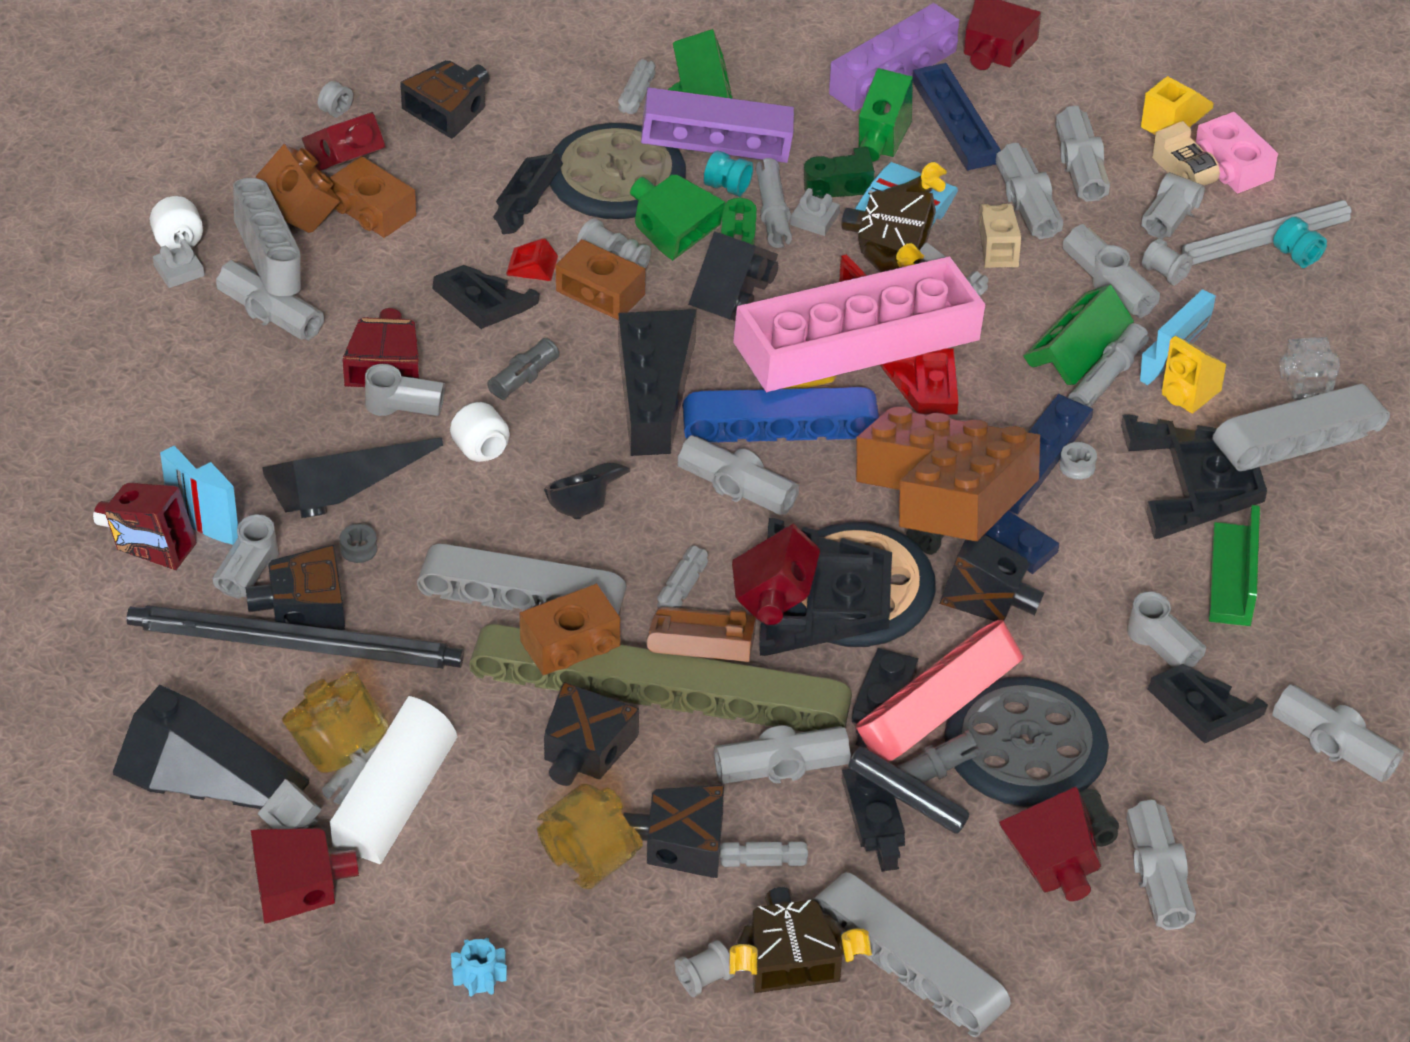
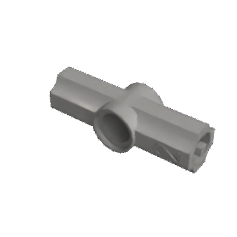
M1079 106L1066 107L1063 112L1056 115L1055 121L1061 141V162L1066 163L1067 169H1064V171L1070 172L1078 197L1084 199L1085 202L1100 201L1101 198L1109 195L1110 182L1104 168L1102 139L1099 136H1094L1087 112L1080 110Z
M1019 143L1007 144L1002 151L996 154V165L1006 183L1008 202H1013L1015 206L1013 208L1014 211H1020L1032 236H1036L1039 239L1054 237L1055 234L1062 231L1063 219L1052 199V186L1049 176L1046 172H1038L1027 148H1022Z
M1084 224L1072 228L1071 233L1063 241V250L1093 277L1092 283L1095 289L1111 284L1126 309L1132 315H1136L1140 319L1150 314L1151 310L1159 303L1160 293L1129 265L1130 255L1127 250L1119 246L1108 245Z
M232 260L222 266L221 272L216 278L217 289L243 304L248 315L252 319L257 317L262 320L263 323L261 324L264 326L272 322L297 338L309 341L319 333L324 323L322 311L295 295L275 296L268 293L259 274L239 262L235 263Z
M691 435L683 443L682 450L678 455V467L712 482L718 494L723 495L725 493L733 497L732 501L734 502L745 498L779 515H786L794 506V502L799 495V484L765 469L759 457L750 450L738 449L731 453L706 440Z
M1291 684L1282 692L1274 706L1272 716L1308 737L1314 751L1317 753L1322 751L1329 755L1330 761L1336 762L1342 758L1380 782H1386L1402 761L1404 751L1368 730L1362 716L1349 706L1339 705L1332 708L1296 685L1293 686Z
M775 726L764 731L759 739L714 746L716 772L719 782L722 784L769 777L776 784L781 783L780 779L792 778V781H796L808 770L849 764L851 756L849 738L845 727L842 728V726L795 733L788 726Z
M1155 800L1140 801L1138 805L1128 809L1126 817L1135 849L1134 870L1135 873H1140L1142 882L1138 884L1140 888H1146L1156 926L1162 927L1165 930L1182 929L1186 925L1193 923L1196 915L1187 884L1188 866L1186 853L1181 843H1175L1165 806L1157 804Z

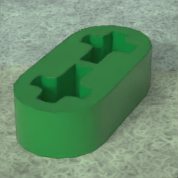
M746 198L728 200L724 204L721 234L733 238L735 234L742 235L741 241L755 245L756 205ZM736 214H743V220H736Z

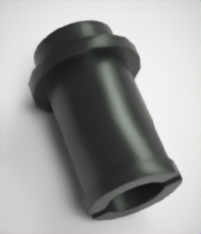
M1087 789L1080 792L1089 811L1097 846L1103 847L1113 843L1118 837L1119 823L1117 819L1109 815L1097 790Z

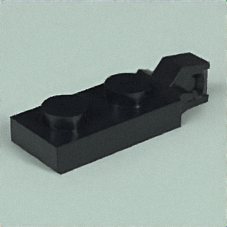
M558 153L527 157L496 200L499 207L493 218L497 221L503 235L515 233L524 224L523 215L530 213L531 209L538 204L539 198L563 165Z
M877 648L854 705L852 722L857 724L913 681L918 668L919 658ZM856 730L857 741L855 745L867 748L858 730Z
M842 770L841 779L860 846L864 847L866 852L876 851L881 872L898 870L899 847L905 846V830L895 797L852 770Z

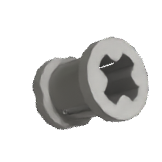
M596 218L590 219L584 224L577 238V243L583 239L618 256L623 245L628 241L621 233L614 234L604 228L603 222Z
M1158 238L1146 249L1141 264L1143 268L1149 271L1154 269L1166 276L1168 283L1175 286L1187 277L1193 264V258L1186 253L1180 255L1167 247L1165 240Z
M719 940L710 942L707 950L689 959L682 956L676 959L674 963L678 980L691 997L700 995L703 987L721 978L728 981L735 976V974H729V952Z

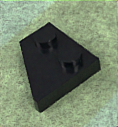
M466 265L438 274L433 278L432 289L480 329L525 312L539 303L540 293L530 288L525 294L507 289L508 280L486 275L480 270Z
M1184 664L1151 677L1147 689L1204 744L1265 715L1268 704L1259 698H1256L1253 704H1250L1230 695L1232 686L1217 679L1207 678L1201 672Z

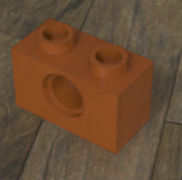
M283 144L256 175V178L267 183L285 221L311 233L316 230L340 200L331 189L333 182L317 169L318 161L310 152L303 148L297 151Z
M363 156L329 177L333 182L331 189L340 200L334 209L341 214H348L357 220L367 231L372 230L385 238L416 217L415 189Z
M583 239L555 265L557 292L618 320V313H628L645 296L646 268Z
M597 583L519 612L520 641L543 676L557 670L566 669L575 663L593 656L605 654L620 646V617Z

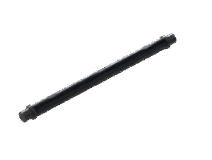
M147 605L145 608L130 606L127 612V625L143 627L145 631L444 669V666L461 668L464 658V649L448 647L446 643L150 605Z

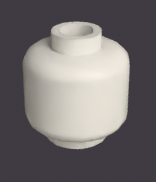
M166 197L159 201L151 211V229L161 247L166 245L169 250L181 248L180 240L185 239L189 246L193 248L200 241L203 233L202 220L195 205L185 197Z
M475 402L464 406L456 413L450 427L453 441L470 460L476 462L489 461L498 457L504 451L510 436L507 423L490 404L484 402Z

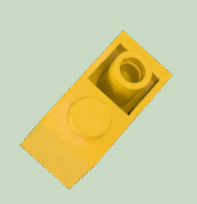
M1167 76L1146 92L1141 128L1156 135L1157 131L1182 121L1190 128L1213 109L1214 103L1195 90Z
M1175 335L1170 339L1162 395L1171 404L1181 406L1193 414L1222 391L1226 364L1198 346Z

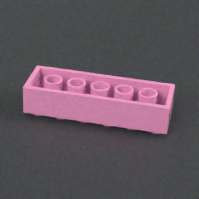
M949 256L737 306L733 343L764 390L770 392L980 340L985 303Z

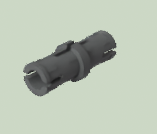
M543 338L526 353L515 355L509 361V366L488 380L487 386L489 391L501 400H505L524 383L528 382L531 384L538 377V372L559 357L558 348L550 339ZM528 363H532V365L529 366L526 370H524L521 374H519L518 376L515 375V373H517Z
M966 730L935 748L932 745L923 748V754L897 766V768L924 783L934 777H937L939 780L946 777V771L981 754L979 748H975L977 743L969 730Z

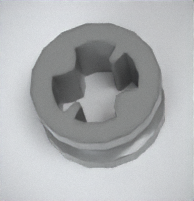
M330 81L322 88L319 94L318 107L324 112H329L331 116L338 118L349 110L353 101V92L337 81Z
M629 239L623 245L619 256L646 268L650 260L651 248L646 244L639 246L638 241Z
M1083 442L1069 443L1061 451L1060 470L1064 475L1072 479L1082 480L1089 478L1096 469L1097 452L1092 446Z

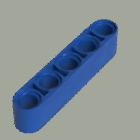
M862 387L778 389L770 392L765 390L698 391L687 395L682 404L685 437L688 439L691 435L697 436L710 443L738 442L737 439H746L747 442L777 441V438H786V441L817 440V437H826V440L857 439L859 434L879 418L876 394L872 390Z

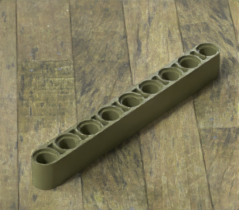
M489 624L480 629L469 663L470 671L478 678H484V675L494 677L493 680L520 685H525L528 682L534 683L535 687L556 691H560L562 684L566 682L608 698L610 696L618 697V701L646 706H651L654 703L660 704V708L688 713H693L696 710L702 711L703 715L730 720H735L738 717L744 718L745 722L772 727L780 724L802 732L839 726L844 728L852 699L850 688L844 683L832 679L692 656L653 653L649 649L620 645L605 654L593 656L575 663L566 669L557 670L543 676L520 641V628L498 624Z

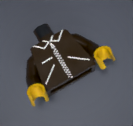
M936 162L927 164L922 170L921 176L909 182L885 189L884 191L872 192L866 211L852 208L845 209L842 217V230L858 233L861 253L878 271L885 272L919 264L922 261L921 259L925 257L920 249L928 241L936 214L933 193L930 192L932 189L942 192L946 186V183L939 177L946 175L947 170Z
M777 887L766 894L767 906H760L753 910L752 924L742 927L734 945L730 948L729 974L733 975L735 971H750L751 975H753L754 993L840 982L842 955H844L846 962L853 961L854 956L857 954L872 955L869 932L865 929H851L847 931L830 915L823 914L818 902L813 900L794 902L790 889Z

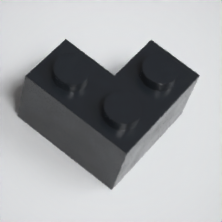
M714 231L688 305L736 321L737 306L754 302V295L752 294L754 287L765 290L768 283L771 284L774 281L779 266L778 262H776L778 254Z

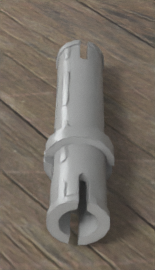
M765 158L763 159L764 170L760 161L756 165L763 205L760 216L767 229L768 243L772 247L782 248L784 247L783 235L787 245L792 240L788 223L791 219V212L784 200L779 164L775 159Z
M1136 323L1128 325L1118 340L1106 346L1100 361L1096 363L1083 378L1082 382L1069 394L1068 398L1092 407L1097 399L1113 383L1115 378L1122 371H1126L1132 366L1135 355L1149 340L1147 330Z

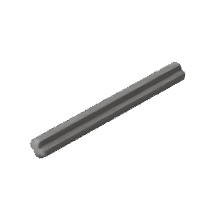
M1336 201L1185 244L1182 247V254L1186 253L1193 258L1192 266L1273 243L1274 236L1279 227L1291 217H1300L1308 224L1310 231H1316L1348 222L1351 219L1350 213L1352 210L1346 201Z

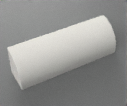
M408 696L331 819L332 848L341 851L355 849L356 856L378 864L382 863L457 739L453 725L438 709L423 700Z

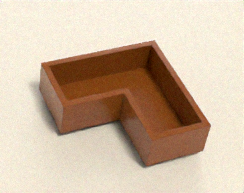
M892 407L857 436L856 482L900 490L899 527L978 541L1039 480L1040 434L1028 433L1024 428L1018 426L999 428L988 426V423L982 420L959 421L950 419L948 415L943 413L925 415L913 413L907 407Z

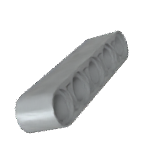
M243 178L235 181L233 184L234 222L266 291L275 296L297 294L301 290L300 250L267 183L257 178Z
M1358 384L1233 417L1217 428L1213 435V441L1237 470L1246 471L1355 441L1368 436L1367 432L1372 430L1378 432L1389 421L1390 413L1366 385Z
M436 544L428 549L417 580L418 589L426 596L431 597L432 594L441 595L440 598L471 604L472 601L482 602L481 605L506 610H513L514 607L522 609V611L597 583L617 614H619L627 588L625 581L620 576L609 571L448 544Z
M847 872L842 873L812 899L818 902L823 914L830 915L847 931L851 929L867 930L869 932L872 955H863L888 974L893 972L900 978L897 981L921 999L925 1000L928 998L935 1003L932 1007L960 1027L963 1024L970 1030L968 1032L969 1035L973 1037L979 1036L1010 1007V997L1005 988L996 979L857 876Z

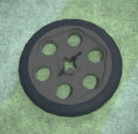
M1006 677L998 679L947 719L944 734L945 742L969 730L977 743L975 748L978 747L981 754L954 767L955 770L971 787L987 797L1006 804L1032 807L1076 786L1080 793L1086 790L1100 776L1107 763L1109 750L1107 733L1096 710L1083 697L1071 689L1049 680L1033 677ZM1010 702H1018L1023 704L1027 710L1020 714H1014L1007 711L1004 706ZM1051 713H1059L1066 716L1069 721L1063 725H1055L1048 722L1046 716ZM987 723L992 725L996 732L991 735H981L973 727L977 724ZM1026 734L1034 742L1026 744V741L1021 739L1020 735ZM1062 746H1072L1080 752V755L1074 758H1066L1061 756L1057 749ZM990 756H998L1003 758L1007 765L1002 768H991L986 765L984 760ZM1034 767L1042 768L1050 776L1043 780H1035L1029 777L1026 771Z

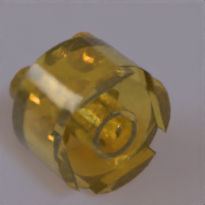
M355 671L348 672L339 679L329 683L325 679H319L311 683L303 691L305 699L295 708L288 711L282 718L283 724L305 756L314 765L316 770L321 773L336 771L351 764L350 754L359 748L366 754L380 742L389 728V723L383 711Z
M581 784L537 817V820H543V824L537 827V833L549 858L556 866L559 867L566 863L578 873L579 876L573 881L583 889L595 887L631 860L643 846L640 835L633 827L629 826L621 813L623 805L619 796L608 787L600 791L592 785Z

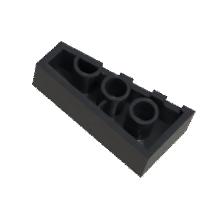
M697 309L618 313V348L631 456L671 454L687 375L691 365V357L696 342Z

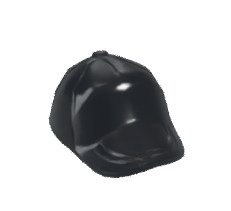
M617 463L600 464L584 472L556 480L547 485L544 491L549 503L558 512L571 516L573 519H581L583 516L604 507L606 486L629 473L630 468Z

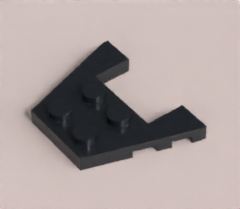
M1123 415L1121 428L1128 451L1170 449L1185 497L1181 499L1148 501L1146 513L1154 539H1160L1251 507V505L1265 502L1267 488L1260 467L1246 471L1237 470L1213 441V435L1217 428L1197 425L1195 431L1176 428L1173 421L1158 419L1156 425L1137 422L1138 416Z
M769 518L767 539L786 528L783 520ZM803 527L801 531L820 548L810 594L807 597L806 616H783L781 622L774 625L761 622L760 656L773 655L889 629L892 552L842 538L840 542L819 537L817 530Z

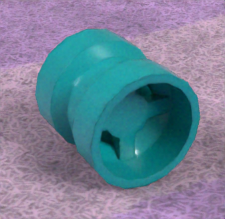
M716 150L707 162L704 172V184L716 189L724 187L728 193L741 197L750 185L753 175V162L742 158L733 160L729 154Z
M1294 216L1286 220L1279 227L1274 236L1273 244L1282 253H1290L1292 260L1301 268H1306L1322 257L1327 247V239L1317 231H1310L1308 224L1304 220Z

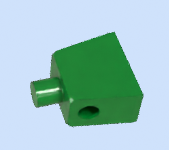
M877 68L859 115V147H868L872 162L879 160L881 154L894 157L912 123L913 76ZM887 103L891 106L888 113L885 112Z
M670 175L657 186L645 177H640L630 189V195L638 200L635 217L636 227L659 251L672 261L721 224L725 201L679 175Z

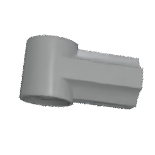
M1171 172L1167 173L1160 184L1156 199L1143 215L1141 226L1146 229L1148 234L1157 238L1171 237L1185 216L1192 217L1191 211L1194 207L1199 208L1204 196L1205 186Z
M388 364L374 365L365 373V407L370 413L386 416L397 410L435 416L440 415L445 394V383L403 377L397 368Z
M250 515L242 519L238 524V538L213 577L214 587L223 592V594L237 599L246 597L245 587L254 586L263 569L268 566V563L273 559H277L279 553L274 523L265 515Z
M1153 591L1138 594L1134 599L1127 626L1128 636L1138 644L1149 645L1172 668L1181 664L1190 668L1196 666L1198 661L1204 656L1206 646L1170 614L1171 606L1166 597Z

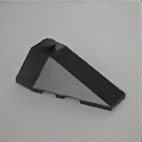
M441 437L295 460L262 467L263 475L285 513L300 510L301 518L325 515V506L339 504L443 446V441Z
M160 684L134 713L113 769V775L149 792L164 794L165 791L188 794L190 798L204 800L205 797L232 801L233 805L261 809L285 779L294 783L301 791L309 784V779L204 706Z

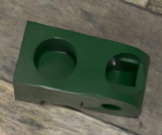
M868 147L853 148V155L833 158L816 156L808 159L804 164L805 192L810 188L813 191L812 196L824 198L826 194L831 195V197L864 195L874 181L875 173Z

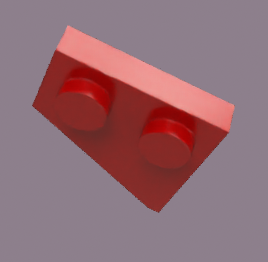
M945 348L880 364V367L916 413L958 414L959 402L954 348Z

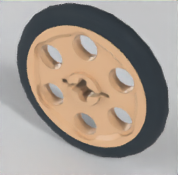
M845 522L817 530L819 537L840 542L842 538L892 552V575L901 574L909 579L903 585L891 584L890 606L894 610L890 613L889 629L827 643L844 647H870L885 644L904 636L920 623L931 608L936 593V579L930 560L918 544L901 532L887 526L869 522ZM807 598L787 610L786 612L789 616L805 617Z

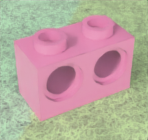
M1235 112L1198 125L1196 144L1203 151L1210 152L1215 157L1220 170L1219 180L1224 184H1228L1237 194L1274 179L1278 153Z

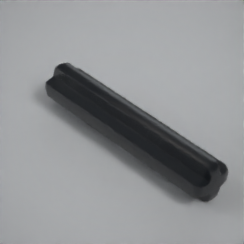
M859 747L849 761L848 767L850 770L952 833L958 834L969 818V812L865 747Z

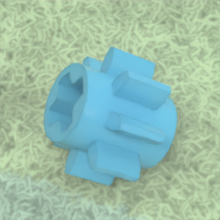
M489 938L484 940H464L461 953H451L453 985L459 986L464 984L469 990V996L486 991L491 995L494 994L496 981H507L505 949L499 948L495 950L493 944L489 942Z

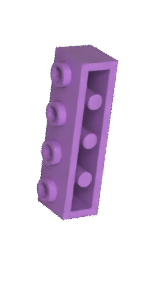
M935 3L925 7L832 61L829 94L851 110H858L863 107L877 68L912 76L914 69L932 66L956 52L959 19Z
M647 87L642 119L641 143L710 153L719 150L732 156L762 160L772 158L777 162L787 163L793 137L794 107Z

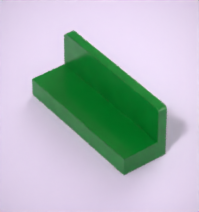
M714 29L673 42L682 92L733 99L724 55Z
M1112 285L1103 286L1085 292L1023 357L1028 365L1033 368L1052 362L1067 385H1075L1103 356L1106 346L1118 340L1128 325L1134 323V320Z
M1251 505L1247 526L1214 522L1209 622L1251 626L1258 584L1260 506Z

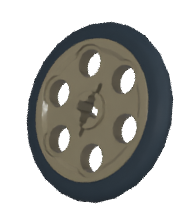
M611 122L596 124L573 132L563 138L553 149L551 154L558 153L563 165L552 179L550 187L560 201L573 210L585 215L603 219H630L636 217L638 200L630 195V189L637 179L645 177L655 186L670 175H679L686 179V164L678 148L641 143L642 126ZM619 143H626L631 147L620 150L613 146ZM586 151L597 154L592 158L579 156L580 153ZM653 158L660 162L655 165H647L642 161ZM614 167H617L618 170H622V179L620 177V172L616 171ZM579 175H584L591 178L586 182H577L573 180L574 177ZM606 191H615L620 195L614 198H607L601 194Z

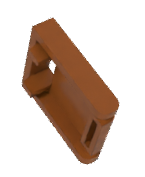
M660 607L657 609L649 629L647 647L653 653L749 662L755 638L756 618L753 615L746 614V611L731 609L730 613Z

